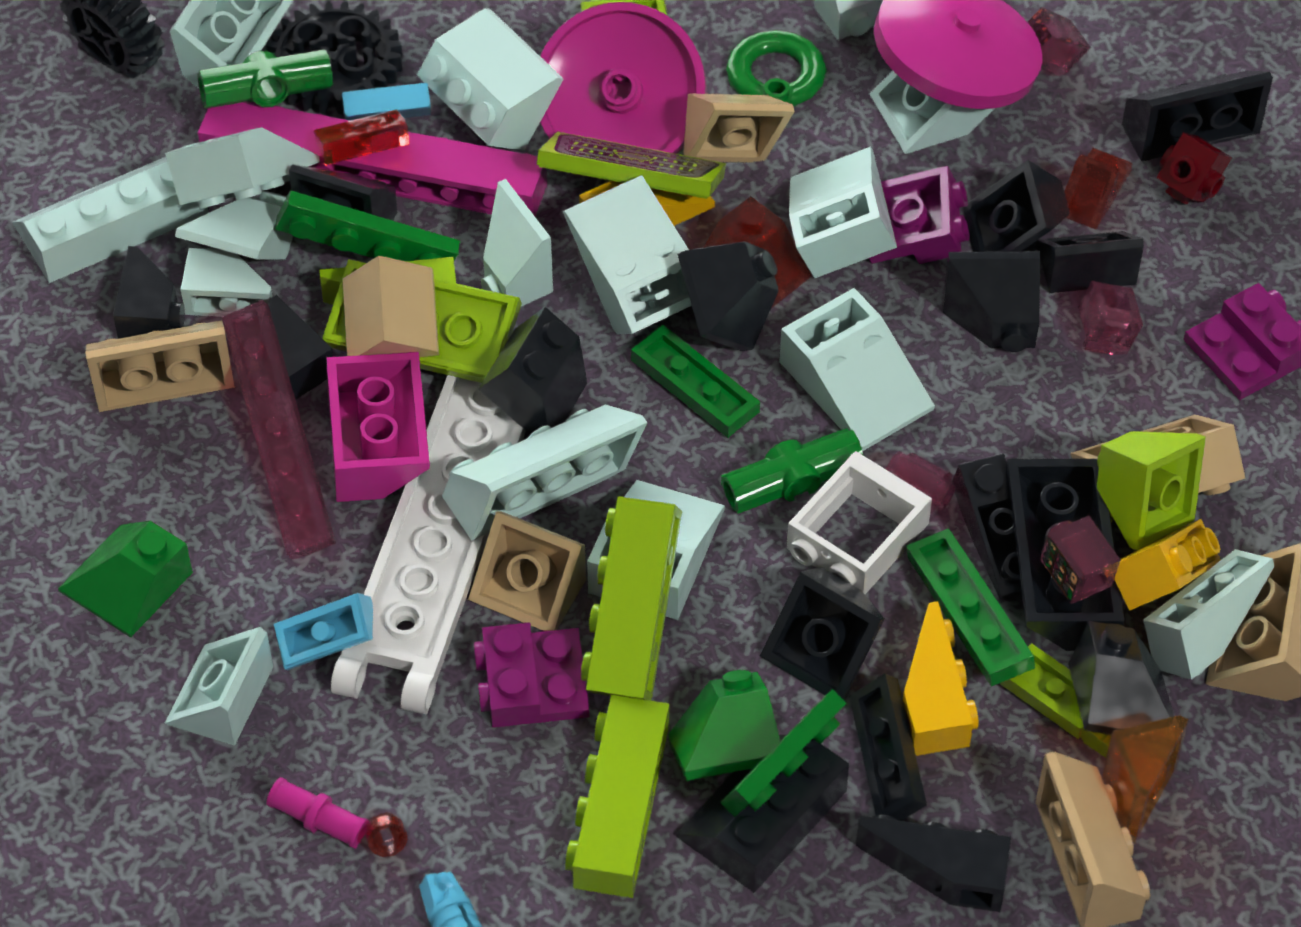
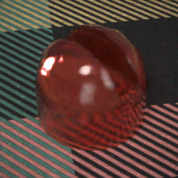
M384 812V814H379L376 817L373 816L366 826L368 846L375 855L390 857L398 854L405 848L408 835L403 821L396 814ZM390 828L393 838L384 842L381 830ZM394 841L391 845H382L383 843Z

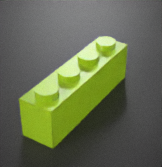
M618 496L616 508H609L605 535L606 537H611L608 556H601L597 572V583L603 585L600 604L594 603L589 620V631L595 633L592 652L585 653L581 669L582 681H587L586 690L594 694L611 696L612 694L652 701L682 517V510L675 504Z
M611 694L607 713H598L594 740L600 742L598 755L589 754L585 783L591 784L588 797H579L575 826L581 827L578 841H569L565 861V870L573 871L574 889L633 898L669 731V703Z

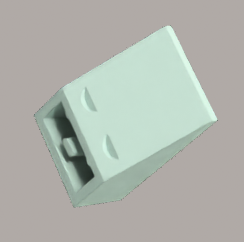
M262 127L189 144L165 153L180 205L198 201L200 209L223 203L225 199L233 197L236 200L249 198L261 194L263 190L284 185V182L290 181L289 169L292 164L308 167L320 162L319 155Z
M871 146L790 177L789 218L796 248L814 278L897 248Z
M642 175L562 211L616 334H633L692 306L677 255L689 249Z
M855 288L781 329L780 363L841 430L847 428L854 431L860 441L862 451L934 410V403L882 316Z
M636 480L624 497L675 504L682 510L665 616L678 620L725 510V505ZM605 523L587 561L588 593L599 597L602 595L603 585L597 583L599 561L602 555L608 556L611 537H606Z

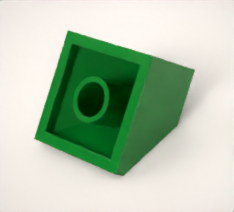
M152 521L120 525L58 588V591L131 638L193 573L187 543Z
M734 670L725 673L720 679L710 680L669 732L670 747L686 781L755 768L780 742L768 690L758 672L751 673L747 670Z

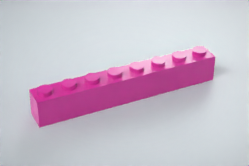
M248 101L208 108L198 130L199 142L262 127L319 155L320 162L308 167L381 180L388 185L395 186L396 196L491 215L498 182L506 179L535 217L547 186V168L537 165L538 156L496 149L486 145L454 141L444 137L417 134L402 129L396 130L375 126L359 121L354 122L333 118L322 114L291 110L281 106L262 107L255 102Z

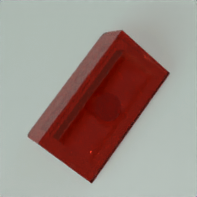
M397 109L313 130L325 165L409 145L408 126L406 120Z

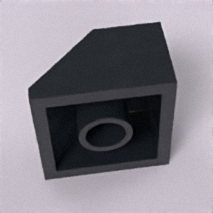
M544 307L515 328L478 390L529 434L546 425L553 428L564 423L587 385L579 336L548 308Z

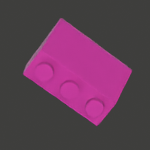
M419 352L326 357L336 502L384 499L430 469Z

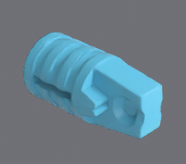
M451 872L425 875L419 885V889L431 927H482L475 910H473L470 899L466 896Z

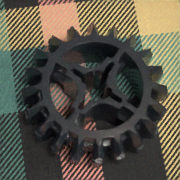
M62 0L60 4L61 11L64 13L62 18L70 27L69 33L77 39V46H81L87 52V55L116 73H124L128 77L135 79L156 64L157 59L163 54L164 41L160 37L162 30L155 24L156 16L150 14L146 8L147 4L141 0Z

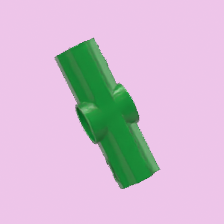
M326 50L276 57L268 51H257L246 57L243 63L199 70V73H197L198 87L204 109L254 101L262 107H273L283 102L289 94L331 88V85H333V73Z
M847 428L803 445L797 440L783 441L771 448L763 460L721 475V485L725 497L733 511L739 514L781 497L792 502L795 500L794 496L807 491L809 495L813 494L820 487L821 482L830 479L855 451L863 455L860 441L854 431Z

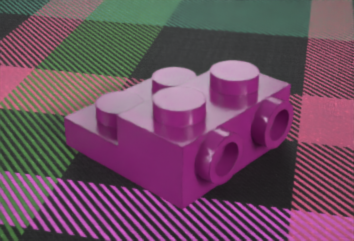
M948 166L881 182L897 248L870 257L869 260L872 264L914 254L920 265L948 258L949 252H961V242L969 240V230L965 217L960 215V208L968 206V198L963 182H956Z
M1260 283L1223 301L1221 313L1185 331L1183 340L1239 400L1301 367V320L1296 322L1287 313L1285 300L1278 291L1270 290L1267 292Z
M530 622L482 627L483 641L474 642L476 671L486 670L487 682L478 683L481 712L491 711L492 728L590 717L586 681L581 679L583 658L579 628L531 633Z

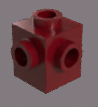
M1183 132L1177 144L1170 146L1162 156L1160 161L1162 169L1156 178L1168 185L1165 191L1168 195L1184 204H1188L1190 200L1205 202L1208 198H1213L1221 189L1225 180V176L1222 174L1233 157L1202 138Z

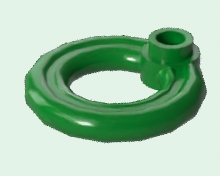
M780 30L758 32L741 40L730 52L726 65L729 84L738 95H768L793 104V107L811 99L821 89L827 71L823 54L810 40L796 33ZM782 53L797 60L801 66V73L794 82L789 84L780 78L770 79L764 84L753 76L751 67L752 63L762 55Z

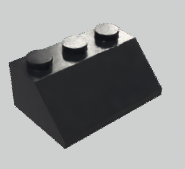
M1246 70L1126 98L1122 126L1141 162L1162 157L1170 146L1177 144L1183 132L1196 135L1212 145L1259 134L1273 77L1270 71Z
M779 734L780 741H781L786 735H780V734ZM812 739L802 749L809 757L788 778L780 772L770 782L776 789L773 795L757 811H754L748 805L734 817L721 804V801L754 768L735 771L676 833V837L755 893L847 792L850 763Z

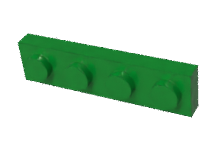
M291 190L276 218L275 230L291 234L300 239H309L333 246L341 251H350L370 258H375L379 255L401 261H415L453 257L455 261L459 254L460 240Z
M949 528L906 545L909 561L935 601H938L940 609L946 618L951 620L953 629L991 687L1035 669L1034 655Z

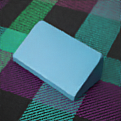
M427 83L342 92L345 120L365 123L431 115Z
M356 593L274 623L284 669L290 670L372 640L373 603L371 597Z

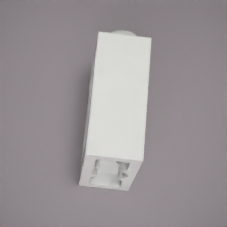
M855 451L788 523L787 549L790 550L792 556L799 563L806 566L812 564L816 568L822 567L866 594L906 550V545L911 544L929 524L932 498ZM851 494L899 523L896 529L864 564L816 534Z

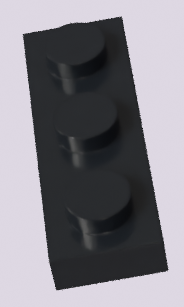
M885 673L849 695L875 815H888L898 821H902L926 807L927 802L897 678Z

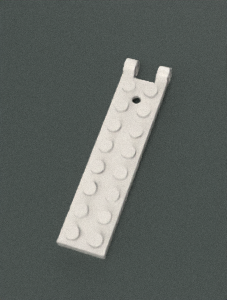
M450 375L446 377L426 430L430 469L405 485L364 595L371 597L373 603V639L342 650L332 675L331 692L333 694L357 699L365 680L367 664L372 663L408 671L409 674L402 691L401 708L425 715L429 711L435 694L436 681L489 535L487 533L471 540L443 499L442 494L450 477L449 473L456 465L465 460L472 459L475 462L489 456L495 448L504 443L511 442L514 445L523 441L526 433L524 428L478 390L482 384L480 382ZM402 621H410L414 624V627L409 630L397 629V625Z

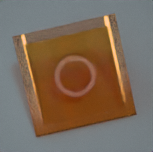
M1181 715L1112 731L1102 780L1104 785L1110 784L1114 790L1117 801L1116 817L1120 826L1127 827L1133 843L1138 839L1177 767L1189 719Z

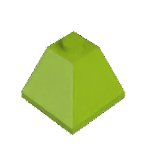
M1130 431L1101 445V451L1097 459L1099 468L1097 490L1130 548L1139 550L1195 521L1205 436L1196 433Z

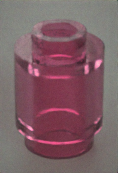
M901 451L897 452L886 467L887 471L932 498L930 514H932L936 507L940 510L946 508L953 497L955 485L951 484L952 473L913 452L908 455Z

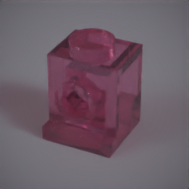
M1095 281L1090 283L1078 306L1086 339L1083 342L1084 350L1110 355L1127 354L1143 326L1133 288Z

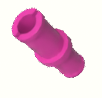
M283 777L276 780L267 797V806L276 808L303 822V827L312 833H315L317 830L348 844L353 849L357 848L369 827L368 819L361 818L333 804L330 796L324 793H320L317 796L288 782Z

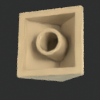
M688 93L683 155L717 162H757L766 160L795 112L793 104L768 95Z
M378 255L343 278L347 356L419 352V357L439 355L434 271L431 267Z
M496 511L468 600L523 623L530 622V626L540 630H557L586 581L585 545L502 511Z

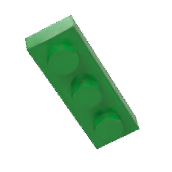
M664 325L631 349V361L727 438L760 413V401Z
M833 689L827 693L721 801V804L734 817L748 805L754 811H757L776 791L770 782L780 772L788 778L809 757L802 749L812 739L820 745L841 724L834 716L847 703Z

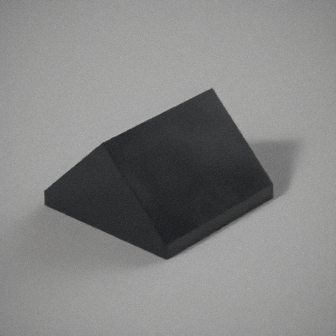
M1124 231L1045 238L1036 241L1049 294L1137 284L1144 248L1143 238Z

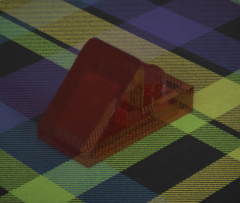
M1092 148L1088 156L1079 155L1064 191L1070 211L1066 218L1097 230L1131 173L1133 163L1096 148Z

